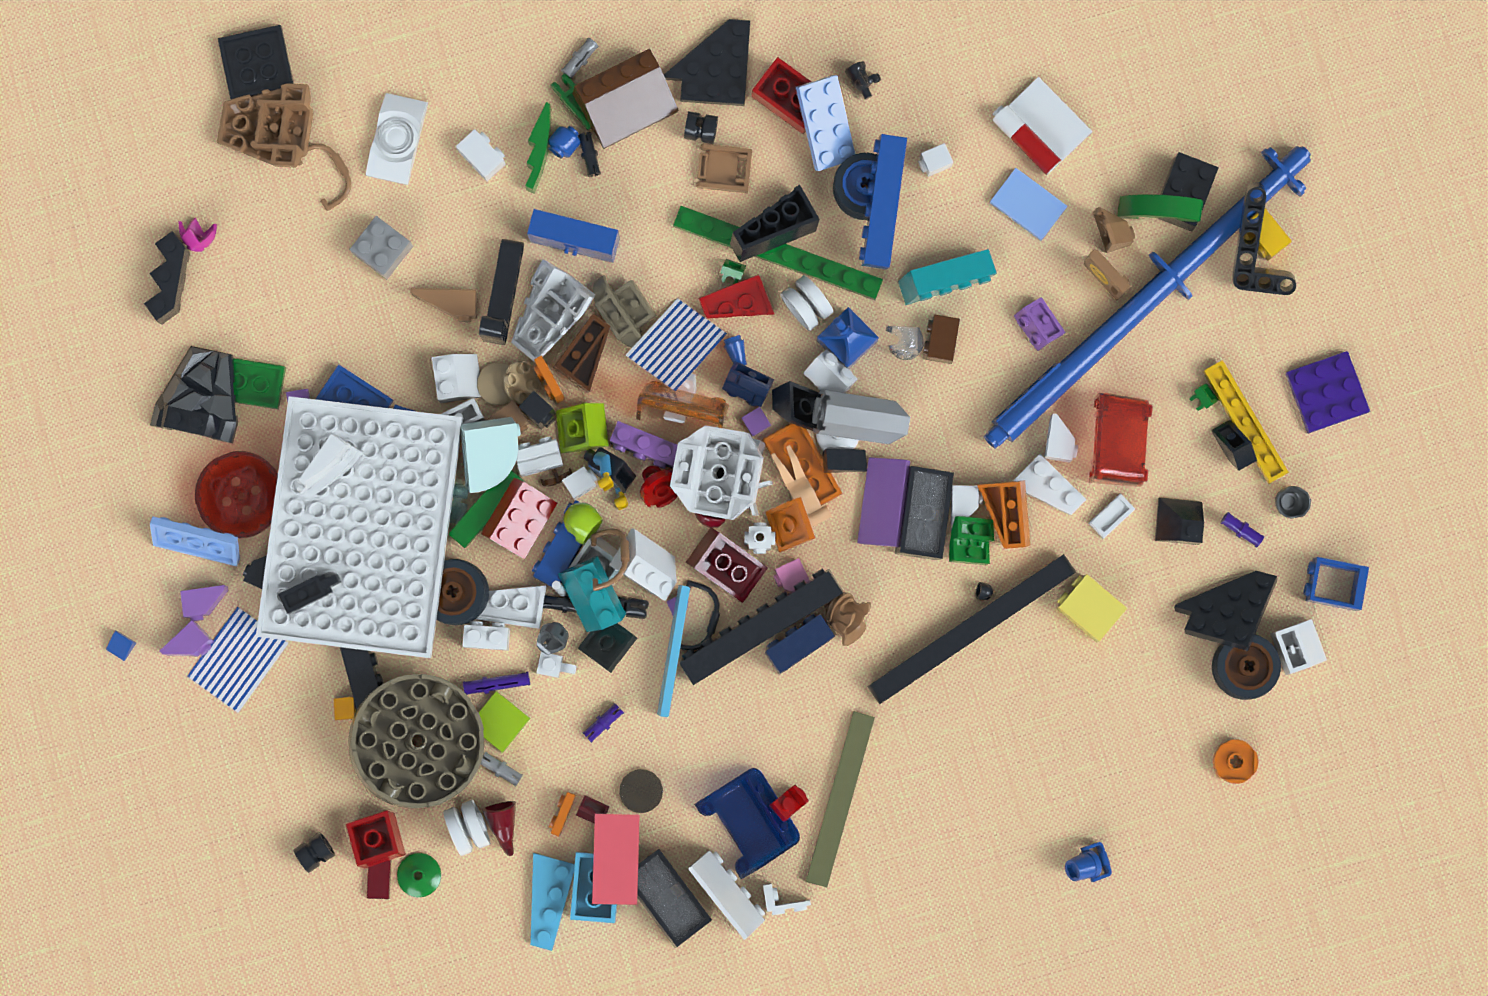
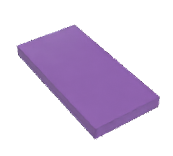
M869 457L858 544L899 547L910 467L909 460Z

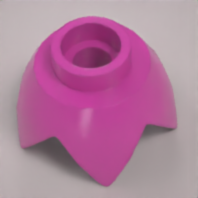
M193 218L186 230L183 227V223L178 221L180 237L183 243L187 245L188 250L202 252L204 248L209 247L213 242L217 231V224H212L206 232H203L196 218Z

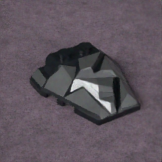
M190 346L157 400L150 426L205 436L213 440L233 444L238 426V416L235 412L237 399L236 395H234L233 386L235 382L233 355Z

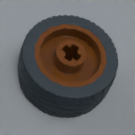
M460 559L444 560L436 620L448 625L470 623V621L478 618L487 606L489 599L487 579L483 572L470 562ZM454 589L459 590V592L456 593V597L453 595Z
M1256 634L1248 651L1220 644L1212 660V674L1219 688L1227 695L1241 700L1256 699L1267 694L1276 685L1281 672V662L1277 650L1268 640ZM1245 663L1248 664V670H1244L1243 668L1245 667Z

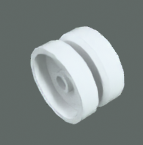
M803 275L795 282L797 291L788 287L780 296L800 324L806 330L811 331L818 325L817 316L826 319L833 313V309L820 289L807 276Z
M473 799L462 803L461 811L463 818L455 807L443 811L450 836L460 856L472 852L471 838L480 849L490 845L485 821Z

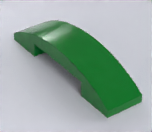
M1171 195L1120 196L1117 216L1123 219L1146 217L1200 222L1203 200Z

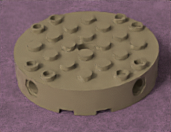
M427 674L400 676L374 689L356 710L348 736L350 760L362 784L382 801L394 806L411 809L439 805L462 792L477 773L484 753V728L482 720L471 699L451 682ZM414 735L421 737L422 745L420 747H415L412 744V737Z

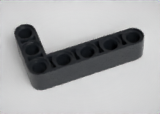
M1252 182L1245 191L1232 272L1233 284L1237 289L1245 291L1290 295L1296 290V280L1291 272L1255 267L1267 197L1264 185L1260 182ZM1253 190H1260L1262 192L1258 198H1253L1250 194ZM1251 211L1259 213L1255 219H1249L1247 214ZM1247 232L1255 234V237L1251 240L1243 238ZM1244 253L1252 255L1248 261L1241 260L1240 256ZM1240 274H1246L1248 279L1241 282L1237 280V277ZM1261 277L1270 278L1267 284H1260L1258 282ZM1285 279H1289L1292 281V283L1287 287H1283L1280 285V283Z
M507 239L501 240L487 316H482L479 335L483 342L499 345L506 344L524 242Z

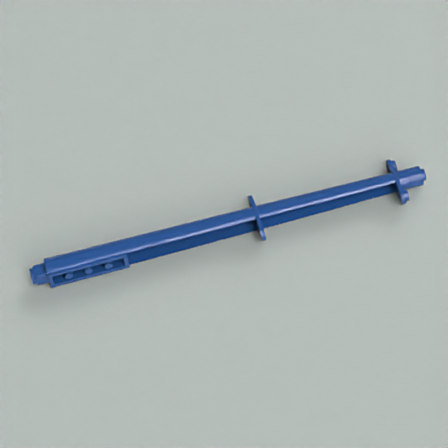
M1295 146L1279 161L1277 159L1278 154L1271 147L1261 151L1264 159L1273 168L1260 181L1266 190V203L1286 184L1296 195L1301 197L1305 193L1306 186L1300 180H1296L1294 176L1311 162L1310 152L1303 146ZM1253 190L1250 196L1258 198L1262 192L1260 190ZM1244 197L1168 265L1155 252H1151L1149 257L1160 272L1060 363H1054L991 422L994 426L983 436L988 444L996 449L1007 439L1013 442L1175 289L1186 299L1192 298V293L1183 282L1240 228ZM1256 211L1249 212L1247 217L1250 219Z

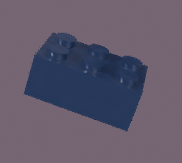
M812 614L803 620L802 623L804 625L801 628L797 629L796 626L791 628L784 634L786 638L780 642L778 639H775L766 646L768 650L765 651V655L779 675L835 637L821 615L816 617Z

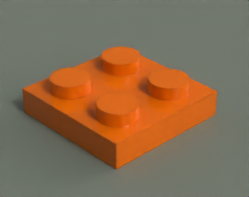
M542 355L534 359L536 363L533 367L540 382L545 380L546 385L543 387L550 400L555 399L557 404L565 400Z
M801 497L765 512L771 530L775 532V542L779 553L815 539Z

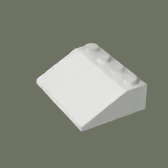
M709 850L690 865L688 870L745 940L765 921L763 918L765 912L758 903L756 905L751 903L749 900L751 894L744 886L739 888L735 882L738 878L730 868L727 871L721 865L724 861L716 851L712 854Z

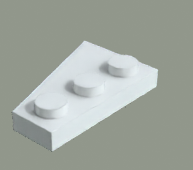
M1041 454L1013 480H1025L1027 495L1035 497L1070 516L1087 500Z

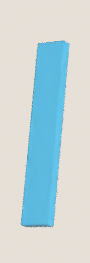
M678 585L657 710V715L661 717H668L670 712L690 588L683 585Z

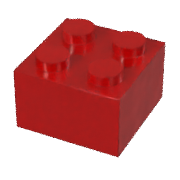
M387 810L346 824L357 867L367 868L406 855L394 812Z

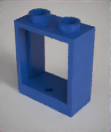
M1321 557L1313 558V561L1309 562L1307 574H1310L1309 583H1306L1304 586L1303 595L1306 596L1305 601L1352 611L1362 610L1369 567ZM1320 566L1355 572L1349 603L1315 596Z

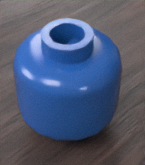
M559 126L548 140L549 150L560 159L571 157L580 145V140L577 137L579 133L571 126L567 128Z

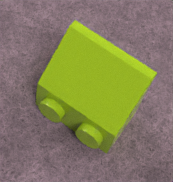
M582 403L556 410L560 453L587 451L588 449L596 450L599 447L609 446L604 403Z

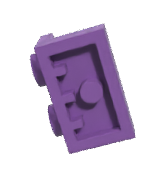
M1042 297L1023 307L1014 315L1018 325L1023 329L1030 343L1037 351L1066 333Z

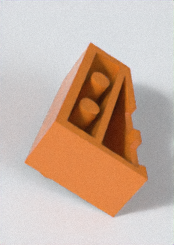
M1025 480L978 484V489L985 500L986 508L993 519V524L1003 548L1030 546Z

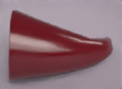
M516 801L501 802L482 808L491 831L507 856H513L514 854L513 838Z

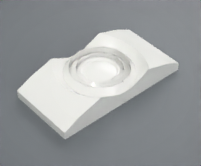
M389 93L385 94L379 112L375 137L370 148L366 176L404 185L409 184L428 102Z

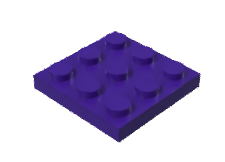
M1348 351L1285 373L1308 434L1370 412Z

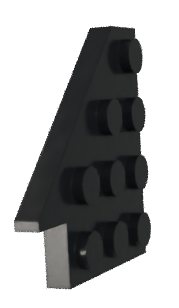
M727 20L664 74L666 80L682 81L680 102L745 106L750 20Z
M1254 571L1175 604V612L1190 616L1184 629L1185 634L1248 651L1276 586L1277 576Z

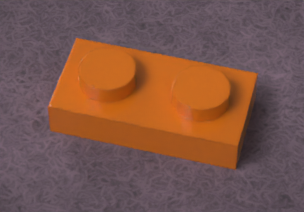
M567 792L566 796L561 795L557 805L560 808L558 816L553 815L549 824V828H552L551 834L558 837L561 835L576 798L575 794Z

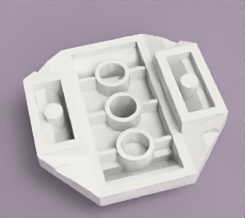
M705 425L689 437L678 442L670 487L678 495L689 512L734 520L756 502L764 458L750 433ZM723 468L724 476L719 479L717 471Z

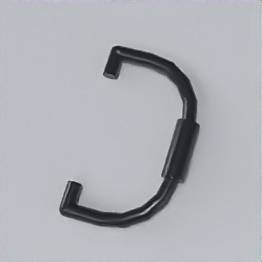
M691 580L687 581L686 586L690 589L692 586L708 592L714 602V611H712L705 639L695 645L681 644L680 649L688 651L690 649H700V644L715 634L721 614L719 613L720 603L716 593L710 587Z

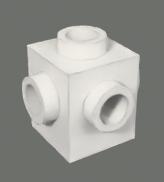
M753 523V526H749V532H745L744 545H749V550H753V554H766V551L771 550V545H775V532H771V527L766 526V523ZM759 533L763 534L764 540L757 541L756 535Z

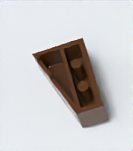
M592 314L553 368L589 393L611 326L595 314Z

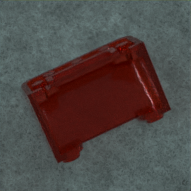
M1098 393L1094 397V408L1098 410L1094 416L1096 417L1093 459L1091 460L1092 472H1089V483L1141 487L1143 482L1148 480V469H1145L1148 417L1152 416L1153 406L1146 399Z

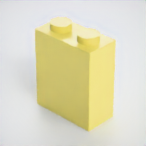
M1088 574L1084 575L1083 578L1079 575L1071 584L1074 587L1069 594L1065 592L1057 602L1060 605L1056 609L1097 643L1126 611L1127 607Z

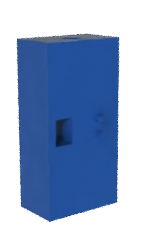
M533 209L527 232L531 243L563 250L565 254L571 252L573 256L579 254L614 263L620 241L617 229Z

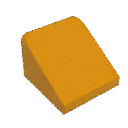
M334 698L335 721L353 719L357 710L354 698Z

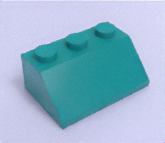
M598 556L558 573L586 632L602 630L623 620L626 613L613 586L611 585L598 591L593 590L592 580L594 578L598 579V584L609 580Z

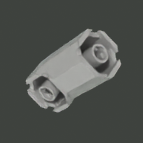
M822 389L819 392L823 394L822 397H817L815 400L812 422L817 424V428H813L814 433L882 444H891L908 435L910 416L896 401Z

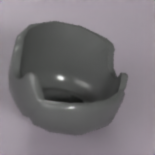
M1288 486L1282 488L1277 493L1275 506L1279 514L1286 518L1303 517L1311 507V498L1308 492L1301 487Z

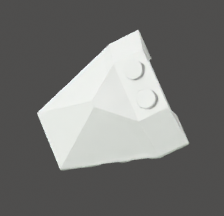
M544 259L532 277L530 284L533 287L529 298L526 297L524 304L527 306L523 317H519L511 341L512 344L533 361L541 355L543 357L580 319L595 296L592 291L573 276Z

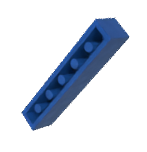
M881 134L879 139H875L873 152L877 154L876 161L871 163L870 174H874L873 183L869 182L867 195H870L871 198L870 204H866L864 216L868 217L867 226L863 225L862 238L865 239L864 247H860L859 260H862L861 266L886 270L890 268L907 144L906 137Z

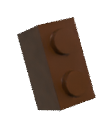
M934 314L933 320H928L926 332L930 333L929 341H925L923 354H927L926 360L952 364L960 322L959 318Z

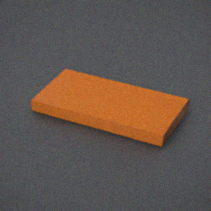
M790 423L762 439L770 455L775 453L795 480L792 462L786 449L788 445L791 446L821 506L843 494L832 474L824 473L823 458L807 429Z

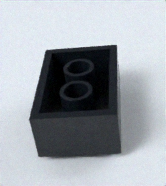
M1178 152L1174 157L1160 195L1203 200V210L1219 167ZM1157 218L1191 232L1198 223L1179 221L1178 219Z

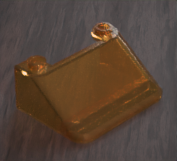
M651 381L645 384L638 396L636 420H641L644 406H649L718 424V428H724L729 405L723 398H710L679 389L674 391L670 387L663 386L660 382Z

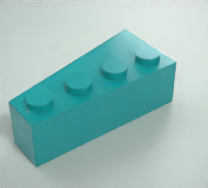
M986 249L910 270L898 281L905 305L931 299L937 295L949 294L956 289L965 290L972 287V284L979 283V285L986 284L991 281V278L997 272L990 251Z

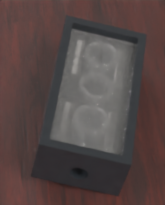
M915 466L909 467L899 547L895 548V554L930 560L943 559L954 472Z
M657 849L638 864L637 898L674 948L680 946L712 921L660 849Z

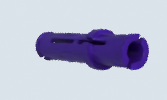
M528 671L492 678L484 676L479 680L463 681L464 693L466 695L481 692L489 694V691L530 686Z

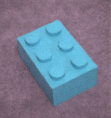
M576 852L570 920L615 923L617 905L592 904L594 853Z

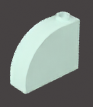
M512 417L461 425L465 486L470 493L485 491L498 485L514 467L518 455V436L521 433L519 424Z

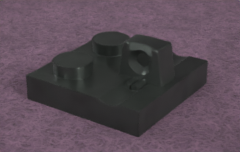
M616 623L605 629L589 632L578 649L612 673L616 665L637 640V637Z

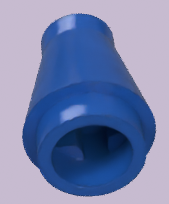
M740 335L725 339L724 348L733 364L736 361L747 365L744 339L742 340Z

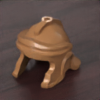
M843 592L824 605L826 609V622L830 624L838 635L842 636L843 646L853 644L863 635L866 629L863 620L871 609V602L859 604L854 600L851 593Z

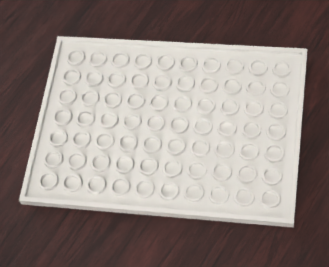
M288 397L256 637L424 658L432 657L461 438V425L463 423L462 417ZM331 434L349 442L363 452L344 475L313 497L307 494L311 487L304 493H300L297 490V487L300 485L298 482L299 478ZM325 574L326 578L334 574L339 575L341 583L331 587L333 592L328 594V596L291 614L286 613L278 595L279 593L316 575Z

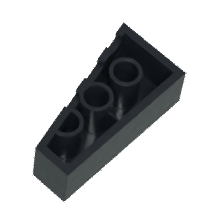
M799 184L788 195L785 194L774 205L764 209L756 218L753 217L732 233L730 246L739 262H742L816 232L820 219Z

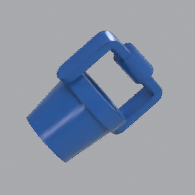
M1101 842L1080 848L1081 853L1065 863L1066 874L1072 881L1090 879L1091 882H1095L1112 874L1107 853ZM1096 847L1098 855L1093 850L1089 849Z

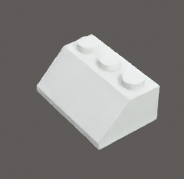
M632 528L626 537L629 541L630 561L623 575L648 592L666 601L677 583L675 556ZM620 548L609 564L618 572L622 566Z

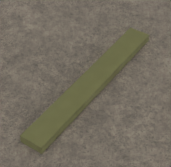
M853 711L806 882L828 887L875 717Z

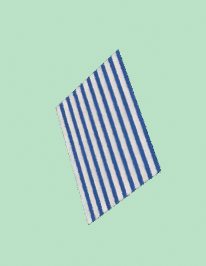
M677 298L626 356L676 391L727 333Z
M239 607L235 609L214 638V642L211 644L212 648L205 655L201 656L187 675V677L237 713L288 645V642L285 640L256 637L258 621Z

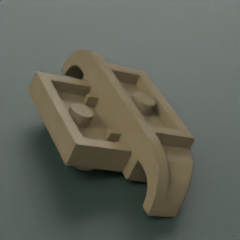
M605 275L594 282V305L605 322L611 326L610 329L617 340L632 348L642 338L640 327L657 315L633 280L628 281L616 291L611 289Z

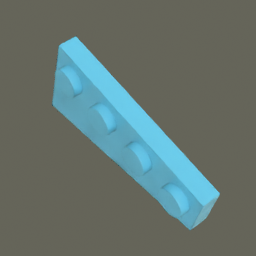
M533 853L530 945L550 951L553 950L573 878L575 864Z

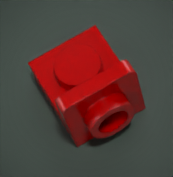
M794 784L770 806L780 819L785 822L808 803L809 800L806 797V793Z

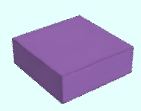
M760 407L741 418L752 437L771 426Z

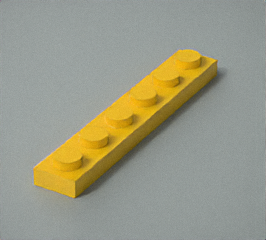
M1222 360L1204 370L1203 373L1229 418L1251 441L1257 458L1256 463L1268 484L1289 473L1224 361Z

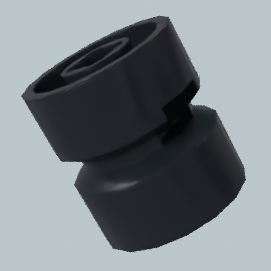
M688 111L684 139L696 141L700 138L704 143L714 144L718 116L706 114L702 117L700 113Z
M321 832L311 837L308 844L302 843L293 849L296 858L308 873L319 867L320 861L325 863L335 856L333 848Z

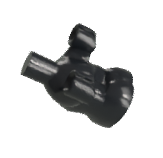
M864 61L848 67L845 73L851 79L852 86L861 92L864 99L867 100L872 97L869 86L872 83L881 81V77L878 73L868 76L865 71L866 64Z

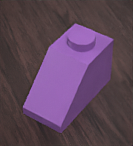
M220 585L180 591L183 617L190 618V621L204 620L203 616H209L226 595L228 586Z
M191 620L160 652L166 656L198 657L200 654L203 656L212 648L211 644L214 640L197 622Z

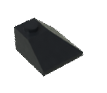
M788 381L772 389V409L787 422L813 431V428H817V424L812 422L814 404L817 397L821 398V394L815 390Z
M1158 498L1155 541L1190 545L1202 544L1204 531L1202 502Z

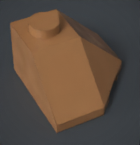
M1101 207L1094 210L1093 215L1106 253L1132 245L1135 233L1133 227L1129 226L1126 220Z

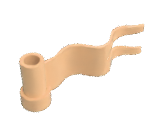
M788 445L786 449L792 462L795 480L775 453L771 454V457L793 499L802 498L813 530L814 526L830 519L832 515L827 506H821L791 446Z

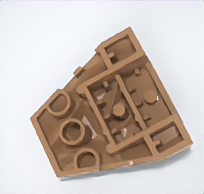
M284 84L281 85L280 89L273 91L266 89L262 91V94L256 96L245 95L224 101L217 143L275 167L296 168L300 164L301 158L307 155L313 120V109L310 107L311 94L309 85Z

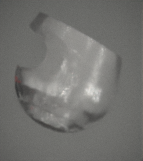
M886 325L885 331L895 334L899 338L897 344L888 345L894 357L907 361L916 358L921 353L924 339L919 327Z

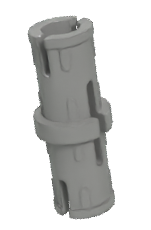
M587 38L577 52H573V57L561 69L562 73H565L572 79L581 66H585L588 63L587 59L599 47L598 44L591 38Z
M487 752L482 757V766L494 772V776L502 777L515 787L523 774L507 766V762H501Z

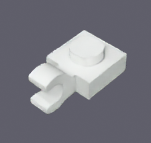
M541 652L537 674L559 678L560 672L575 674L577 666L562 663L563 656L547 655Z

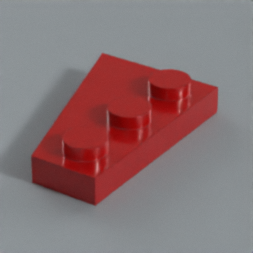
M759 274L698 298L706 319L775 315Z

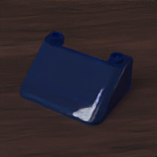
M756 768L747 770L694 804L703 816H711L717 813L743 856L735 862V870L740 879L759 870L795 846L800 840L799 831L791 818L783 822L770 805L778 797L763 773Z

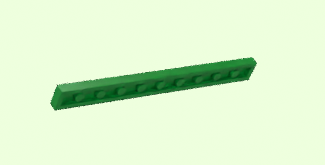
M680 206L673 224L674 228L731 248L732 233L739 228L736 225L684 206ZM788 244L754 256L872 300H876L883 279Z

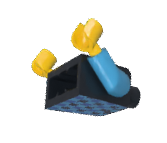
M599 447L596 452L588 449L584 454V460L588 462L587 465L601 478L597 481L599 487L603 488L604 492L615 487V493L620 496L614 499L616 507L619 511L626 508L628 501L624 493H626L636 475L624 460L604 448Z

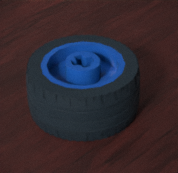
M863 152L852 155L842 162L834 176L833 194L835 201L845 214L854 219L868 220V217L864 215L866 204H870L871 196L867 195L868 189L861 186L869 185V182L873 183L874 174H870L871 163L876 161V154Z

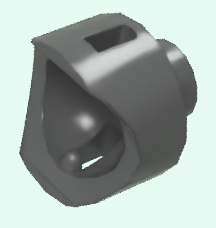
M558 622L544 624L537 638L538 649L547 655L563 650L569 638L568 631Z

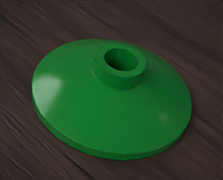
M424 853L409 855L401 862L397 871L399 886L406 894L412 897L420 898L432 894L438 888L441 881V868L438 862L430 855ZM417 871L422 873V878L420 880H417L414 877V874Z

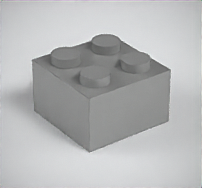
M375 216L349 250L354 256L388 280L413 248V245L407 238L378 216Z

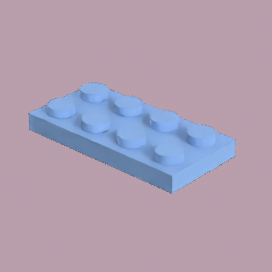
M831 75L797 86V96L815 171H821L842 164L847 158L855 155L838 76Z
M152 516L150 529L153 546L238 566L240 561L238 537L229 533L214 532L209 528L194 527L185 522H174L165 517L158 518Z

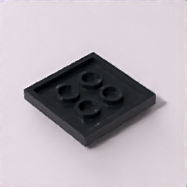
M281 25L218 38L230 99L245 95L252 97L262 94V91L266 89L273 91L280 89L281 85L294 84Z

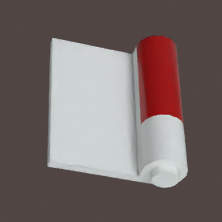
M1040 77L1033 81L1009 106L1003 107L1001 105L993 112L995 116L993 121L1045 175H1048L1093 132Z

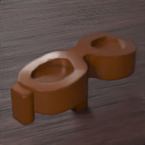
M569 468V471L558 476L555 469L552 470L555 478L544 481L543 479L540 480L545 487L562 483L563 479L572 474V470Z

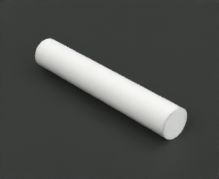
M559 581L552 583V588L561 597L568 595L564 586Z

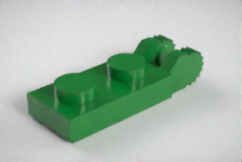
M564 73L561 76V80L569 90L564 92L556 82L551 84V88L589 131L591 126L573 96V89L577 84Z

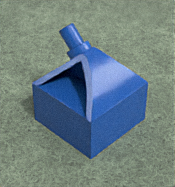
M848 307L817 337V342L825 350L827 349L830 353L834 354L846 368L850 369L878 342L879 337Z

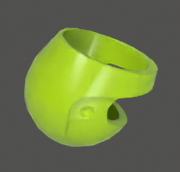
M583 502L571 505L566 510L563 518V523L568 533L573 534L576 542L585 545L587 540L591 538V535L598 531L603 522L597 510L592 505Z

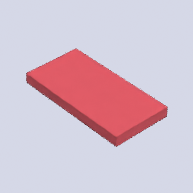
M595 814L592 904L637 905L640 815Z

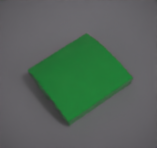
M956 516L950 537L949 562L975 565L990 564L989 542L994 541L993 520Z

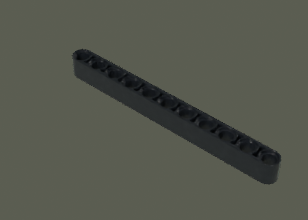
M1063 554L867 686L880 705L1076 573V570L1065 554Z

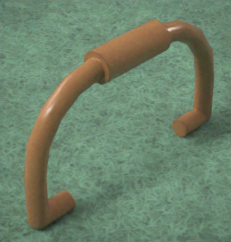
M312 144L308 146V151L314 149L327 151L346 180V188L337 200L330 204L327 203L325 198L320 201L325 210L329 211L342 203L351 190L349 170L339 153H336L331 147L324 144Z
M606 529L591 535V546L597 545L596 538L608 534H615L621 538L622 566L619 572L612 579L598 584V579L594 578L592 580L594 591L616 583L627 569V564L630 561L629 541L626 539L625 534L618 529Z

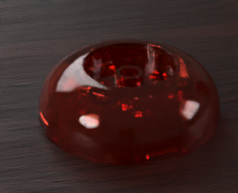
M233 451L216 457L202 470L196 483L195 503L200 517L213 531L222 534L229 533L238 537V539L249 538L262 533L271 526L278 478L277 471L267 460L251 452ZM235 477L240 479L238 486L232 485V479ZM254 486H259L260 492L257 495H253L251 492ZM244 492V499L239 500L238 495ZM225 497L231 499L229 506H224L222 503ZM245 506H250L251 512L248 515H244L242 512Z

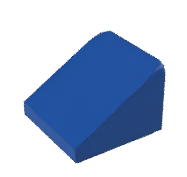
M115 630L106 650L125 661L136 645V642Z

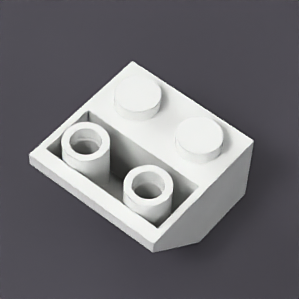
M1312 619L1270 633L1285 675L1327 661Z

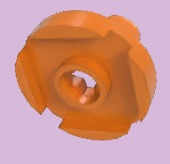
M1228 740L1220 744L1215 751L1213 766L1219 778L1228 783L1240 784L1246 782L1256 773L1258 769V756L1247 742L1243 740ZM1234 755H1237V758L1241 760V764H1238L1237 768L1230 764V759H1233Z

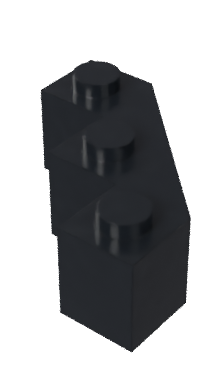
M173 231L155 243L167 261L149 273L161 289V292L144 303L155 320L161 325L180 312L181 295L184 290L187 262H189L190 252Z

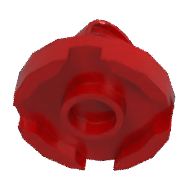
M655 465L648 466L643 470L642 477L644 483L640 489V497L648 507L651 508V506L656 505L657 508H662L678 497L670 487L672 470H661Z

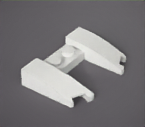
M331 434L299 478L298 482L300 485L297 487V490L300 493H304L311 487L307 494L313 497L344 475L363 452L349 442Z

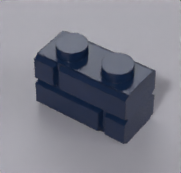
M735 361L722 390L726 391L731 397H739L746 400L751 406L762 407L774 379Z

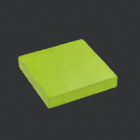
M497 691L479 711L484 728V738L502 753L531 719Z

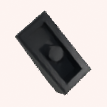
M825 449L823 451L824 473L867 472L866 451L856 449Z

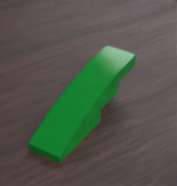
M548 102L545 103L528 139L529 145L534 148L526 163L532 172L525 188L526 191L535 194L543 174L549 151L548 140L551 137L552 109Z
M511 470L502 482L486 490L450 531L449 535L462 547L467 548L479 532L483 531L514 478L521 481L524 480Z

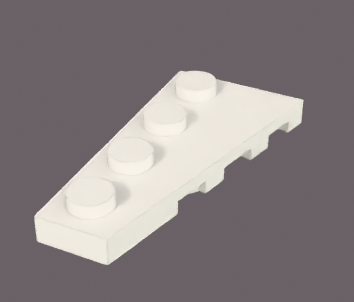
M547 585L489 591L487 606L476 619L540 629Z

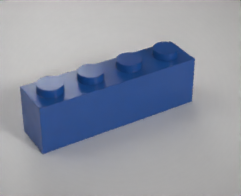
M569 503V504H568V506L566 507V509H565V511H564V514H565L566 510H567L571 505H573L572 503ZM558 522L553 531L556 534L553 541H548L543 549L545 555L542 561L537 560L532 569V572H534L533 577L552 587L554 581L562 583L558 573L571 566L582 547V544L576 542L575 536L568 533L564 523Z

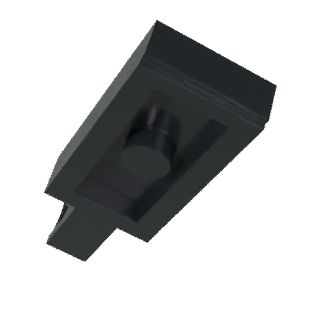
M325 574L316 575L278 595L286 613L291 614L328 596V594L333 592L331 587L341 583V579L338 574L326 578Z

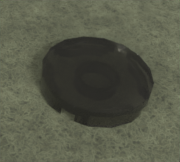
M637 769L623 778L620 784L619 795L622 803L629 810L635 813H646L659 805L663 797V786L655 773L649 770Z

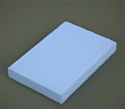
M1017 168L1014 169L990 201V204L1040 241L1043 240L1067 208L1066 204Z

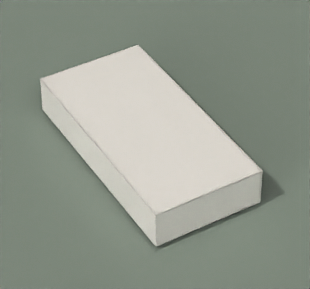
M1120 493L1088 524L1104 539L1135 508Z

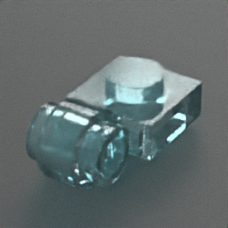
M456 482L454 484V500L452 501L449 523L457 524L467 512L468 504L461 503L463 499L467 500L469 494L464 483Z

